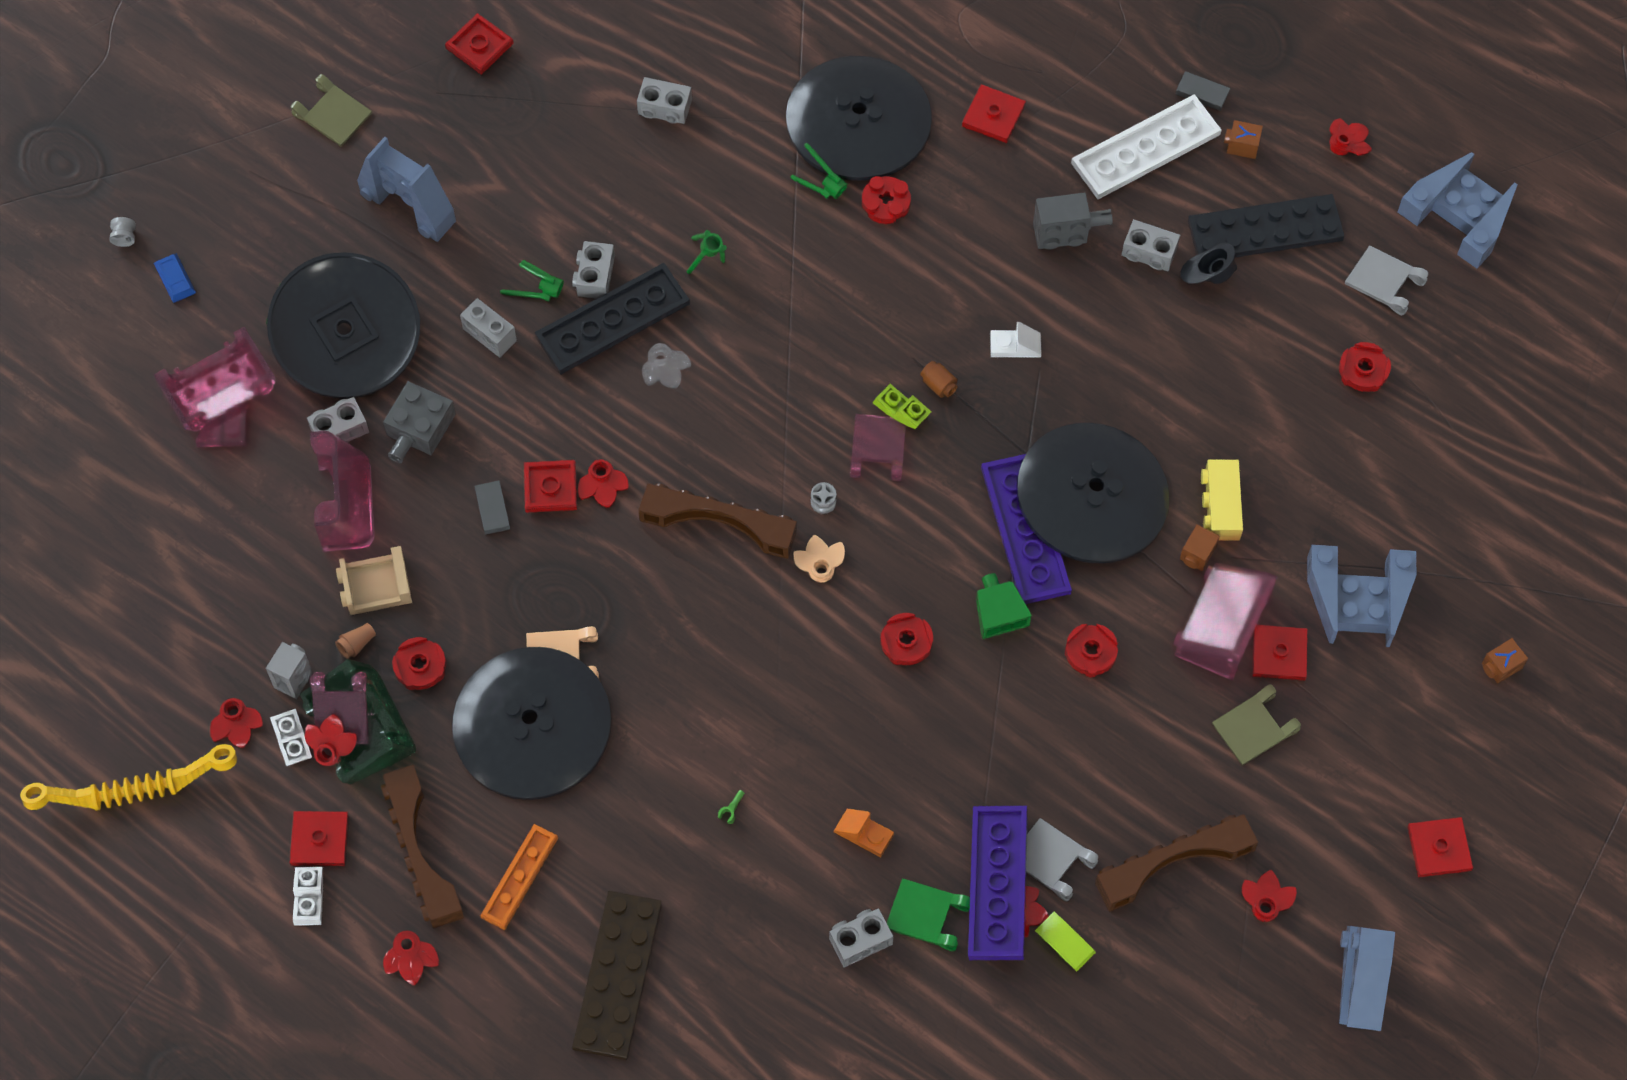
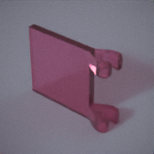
M856 414L850 476L853 478L861 477L862 461L892 463L891 480L901 481L906 425L892 417Z
M315 672L310 677L314 724L320 727L328 716L336 714L344 725V732L357 734L356 744L369 743L366 673L357 672L352 676L353 691H324L325 674L323 672Z

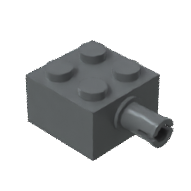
M1085 192L1036 199L1033 227L1038 249L1052 250L1060 246H1080L1083 243H1087L1088 232L1091 227L1112 225L1113 223L1111 209L1089 212Z
M407 381L383 421L386 435L397 440L388 453V457L397 463H402L410 447L432 456L456 415L453 401Z

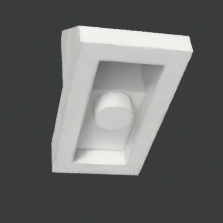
M1017 322L1016 330H991V357H1041V333L1021 322Z

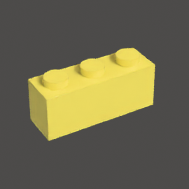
M1208 460L1206 469L1201 470V484H1206V492H1203L1202 495L1203 508H1207V516H1204V528L1219 535V540L1240 541L1243 532L1239 460Z

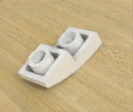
M296 709L270 717L286 766L312 758Z
M296 867L293 887L295 896L293 923L294 925H321L323 868Z

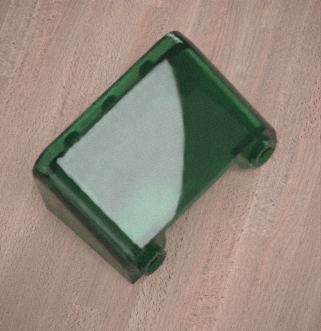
M347 659L300 693L304 702L303 708L309 716H314L324 721L328 716L336 714L344 725V732L357 734V743L354 750L349 755L340 756L341 760L336 763L337 769L335 772L341 782L354 784L408 758L416 752L414 741L381 676L371 665Z

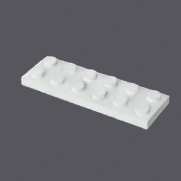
M1194 94L1073 157L1071 164L1095 197L1100 199L1218 137L1221 134V129Z

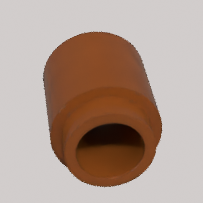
M931 361L920 373L923 382L940 398L950 397L958 388L956 385L958 379L941 363Z

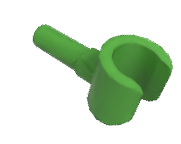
M742 790L738 791L728 807H722L719 810V819L722 818L725 812H730L731 817L727 823L732 824L735 821L734 811L745 794Z

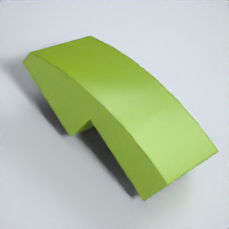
M891 383L873 401V404L884 413L914 429L931 413L917 398L912 395L908 399Z
M1055 912L1035 930L1076 972L1096 953Z

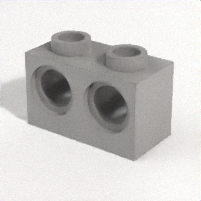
M644 77L637 99L638 114L646 118L663 119L669 123L685 124L692 102L691 87Z
M1133 219L1121 256L1133 262L1148 264L1157 270L1169 271L1178 248L1180 235ZM1134 242H1140L1143 245H1137ZM1157 250H1164L1166 253H1161Z
M584 241L583 249L578 250L576 263L579 265V270L573 274L572 285L577 289V297L597 299L609 292L615 259L613 244ZM592 258H599L597 261H591ZM590 279L596 280L595 282H592V283L586 282V281H588V280H590Z
M478 298L460 314L463 330L499 358L517 341L514 326Z
M354 397L342 399L334 406L325 410H317L307 417L310 429L322 453L369 433L367 422ZM346 416H354L350 420H344ZM324 426H330L328 430H320Z
M284 642L281 643L266 667L273 687L295 699L298 698L313 674L305 650L296 644H291L290 646Z
M879 908L871 911V909L864 910L856 916V919L848 923L847 921H841L835 924L832 930L829 931V940L843 967H847L893 945V935ZM874 925L880 931L876 934H869L865 931V928ZM844 937H851L855 940V943L851 946H845L840 941Z

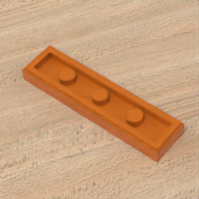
M536 824L532 826L481 913V919L503 930L507 928L557 842L558 835Z

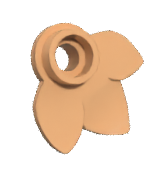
M813 535L807 543L806 551H794V562L799 569L809 572L810 577L814 581L820 583L827 582L833 577L834 568L843 563L845 556L844 545L842 542H838L828 548L821 538ZM823 568L826 572L821 574L817 570Z

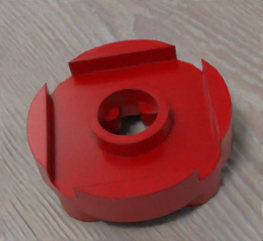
M875 176L870 179V182L862 192V208L869 214L868 217L877 223H894L896 219L906 216L910 209L911 194L908 190V185L905 181H900L897 178ZM888 196L893 201H888L887 204H884L880 198Z
M1369 342L1356 343L1354 347L1347 348L1341 356L1339 373L1342 383L1358 391H1378L1387 381L1391 371L1389 357L1387 358L1382 353L1383 349L1378 345ZM1363 362L1368 363L1367 366L1371 370L1363 371L1359 366H1362Z
M897 614L891 617L882 629L881 648L895 665H914L930 655L933 645L932 629L927 621L915 617V614ZM903 634L914 638L911 644H905L900 641L903 639Z
M1082 624L1069 634L1065 656L1069 664L1076 671L1085 674L1087 677H1095L1098 674L1107 672L1116 662L1118 653L1117 639L1112 631L1103 625ZM1089 645L1092 647L1096 645L1098 647L1096 649L1097 653L1088 654L1085 646Z
M415 637L406 640L398 647L399 650L393 657L392 665L396 678L408 690L427 689L444 678L446 659L442 648L436 642L433 643L423 637ZM418 658L421 661H427L423 668L420 669L414 668L412 665L416 664V659Z

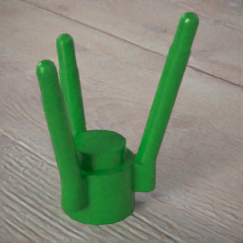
M805 143V148L829 174L822 182L824 189L795 175H791V179L820 193L826 199L830 196L837 199L846 190L848 184L831 170L808 143Z
M706 230L704 233L691 237L692 240H703L700 244L701 253L686 271L687 274H691L705 256L712 257L719 252L720 261L722 263L725 262V250L727 247L723 245L722 238L718 234L710 233L709 230Z
M522 260L519 263L521 268L541 278L539 289L542 290V293L500 290V293L505 295L539 298L549 302L551 297L556 299L559 297L564 280L552 276L535 265Z

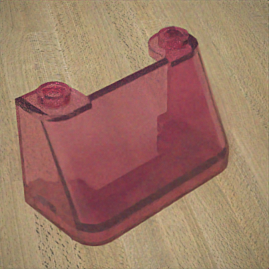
M245 327L233 332L235 340L231 344L228 341L223 343L224 349L182 371L176 368L174 369L175 374H168L165 369L154 374L158 389L185 430L198 431L210 420L259 394H267L274 388L275 376Z
M329 431L310 432L311 446L318 459L319 471H329L334 481L335 500L321 502L317 505L314 512L315 528L323 552L369 546L374 540L371 465L368 456Z
M1215 563L1214 567L1209 565L1203 578L1207 582L1184 632L1179 630L1173 645L1177 646L1174 656L1233 681L1251 636L1272 595L1278 576L1268 572L1222 563Z

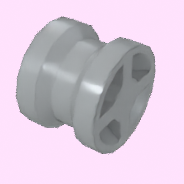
M126 217L112 219L110 222L112 230L109 238L110 242L121 247L134 244L135 236L133 231L136 228L135 221Z
M825 482L818 483L812 488L811 507L814 511L820 514H828L834 510L837 495L835 488Z

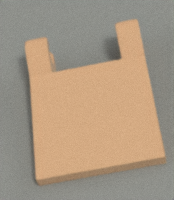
M592 626L579 630L526 633L527 647L552 648L568 653L580 660L579 641L597 642L598 633L596 628ZM588 666L599 679L597 668L595 666Z

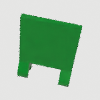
M902 878L887 920V925L890 931L929 942L953 952L958 946L957 937L950 934H941L950 906L968 912L970 910V897L949 893Z

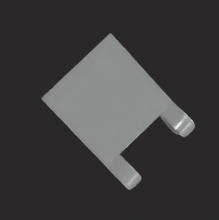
M1369 245L1346 279L1345 284L1388 305L1397 314L1404 315L1408 310L1409 301L1403 297H1397L1396 294L1408 277L1419 286L1425 285L1428 271L1423 268L1412 267Z
M1040 818L1027 834L1026 873L1047 886L1062 900L1069 901L1073 896V889L1070 885L1060 881V879L1077 858L1090 869L1095 868L1098 864V855L1082 847Z

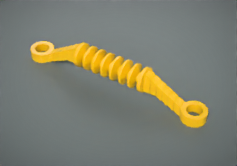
M221 744L215 746L205 756L185 768L167 769L165 778H163L160 771H156L155 780H152L150 774L146 773L144 782L140 780L138 775H135L134 784H131L129 779L125 777L122 787H120L117 780H113L112 789L109 788L106 782H103L102 791L98 790L96 784H91L90 787L84 789L69 790L66 788L49 787L41 783H32L23 788L20 797L24 807L29 810L40 809L50 801L91 808L98 811L101 809L102 801H104L107 808H111L112 799H115L118 806H122L123 797L127 799L129 804H132L133 795H136L138 800L142 802L146 792L152 800L154 799L155 790L158 791L161 797L165 796V788L169 789L171 795H176L178 791L211 768L217 771L231 769L237 763V756L231 745ZM221 756H228L226 759L217 760ZM35 794H40L37 798L29 799Z

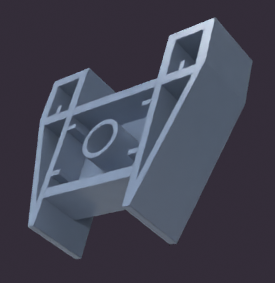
M384 137L365 158L357 179L360 194L366 200H373L379 205L390 193L399 195L407 205L413 207L418 232L427 239L432 238L438 242L456 222L451 203L429 164H426L424 167L420 166L389 146L388 138Z
M1471 152L1418 180L1402 197L1398 213L1418 226L1431 211H1434L1467 236L1462 240L1457 255L1477 269L1493 251L1518 184L1514 182L1504 195L1499 193L1468 171L1475 155Z
M1311 545L1307 556V582L1329 643H1334L1338 631L1384 633L1386 635V647H1390L1417 575L1416 551L1390 549L1385 560V577L1338 574V546Z
M1347 926V930L1342 931L1340 946L1345 948L1339 1024L1347 1025V1027L1381 1031L1393 958L1395 932Z

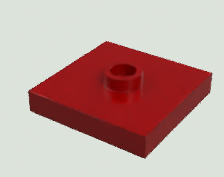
M477 13L445 43V47L482 75L514 42L510 36Z
M981 84L962 121V127L1007 143L1025 107L1026 101Z
M575 460L524 462L526 513L577 510Z
M1255 625L1253 677L1305 681L1307 677V629Z
M294 811L290 851L291 866H345L348 812Z
M1462 817L1408 824L1407 827L1418 877L1472 871L1473 865Z

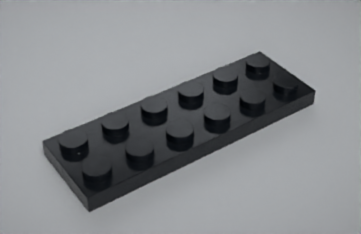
M1333 194L1196 214L1188 217L1196 255L1220 243L1231 244L1235 248V257H1242L1344 240V232Z
M662 263L534 332L535 338L561 375L690 305V299L665 263Z

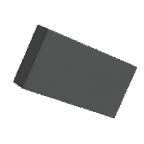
M1185 71L1177 87L1176 95L1188 98L1195 94L1202 105L1221 111L1230 88Z
M500 480L475 485L485 535L510 530Z

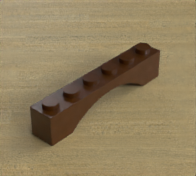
M647 483L639 507V519L641 522L661 527H667L688 520L721 522L745 533L759 546L763 553L789 559L797 533V521L788 516H774L761 509L751 510L743 508L738 503L731 502L727 504L719 502L714 497L696 496L687 490H672L663 484L653 485Z
M414 765L383 774L385 784L380 786L385 801L391 799L393 808L388 810L393 824L399 823L401 832L396 833L400 847L407 848L409 856L404 857L409 873L415 872L417 880L413 881L412 884L416 896L423 897L425 905L420 906L425 922L430 920L434 929L463 919L464 915L454 885L441 878L431 869L418 847L416 823L424 795Z
M1243 814L1238 817L1230 815L1221 820V824L1214 827L1206 825L1196 831L1197 834L1190 837L1182 835L1172 841L1173 844L1166 847L1162 845L1155 846L1148 851V854L1142 857L1134 855L1127 858L1123 862L1124 864L1114 868L1111 865L1100 870L1095 884L1108 911H1113L1134 902L1139 890L1146 881L1158 870L1173 862L1201 856L1232 861L1254 852L1258 845V840L1245 815Z

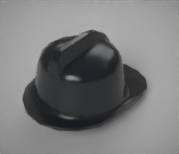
M1220 243L1192 257L1182 266L1180 271L1181 278L1189 284H1198L1204 281L1220 284L1227 281L1237 270V265L1234 261L1235 248L1229 243Z

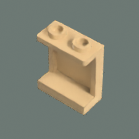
M401 546L392 547L391 555L346 563L345 558L339 559L341 568H336L339 584L343 583L345 590L340 592L343 607L348 606L350 615L412 603Z

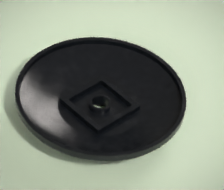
M868 56L836 58L813 68L794 87L786 110V126L790 140L803 159L819 171L828 174L805 148L804 144L808 143L841 179L866 181L875 176H889L908 166L925 147L932 123L930 102L919 82L901 67L889 61ZM855 108H862L866 112L863 114H856L853 112V110Z
M346 252L330 253L315 257L299 265L278 286L268 311V339L278 364L298 385L325 397L339 399L358 398L373 394L387 387L408 367L419 342L420 315L410 288L389 266L372 257ZM342 323H346L352 329L348 334L343 335L337 331V327Z
M1075 423L1048 432L1028 450L1017 477L1019 507L1031 530L1047 546L1074 560L1088 563H1113L1130 558L1143 551L1154 541L1168 515L1169 487L1159 462L1139 440L1111 426L1097 423ZM1096 482L1101 485L1102 490L1098 492L1093 491L1089 484Z
M546 647L519 648L489 660L466 682L454 708L452 722L453 739L463 765L484 787L497 794L514 799H542L569 790L586 778L597 766L610 738L611 708L605 689L598 677L586 664L576 657L563 651ZM535 713L538 716L537 720L533 724L524 723L523 718L526 714Z

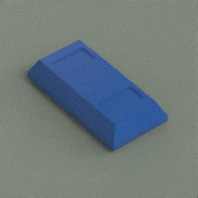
M177 253L154 263L173 303L196 293Z

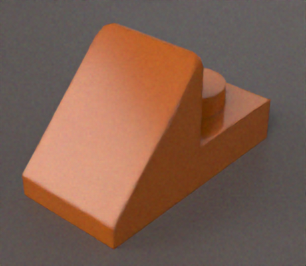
M846 809L834 829V833L880 858L894 836L893 831L871 820L870 812Z

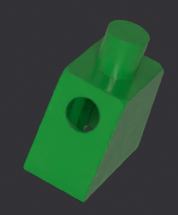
M995 573L982 577L984 589L978 590L976 596L982 639L1030 626L1031 613L1014 583L1009 581L1000 584Z

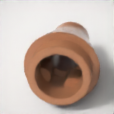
M366 623L359 628L340 635L335 644L339 652L348 659L351 656L355 657L376 636L373 627Z

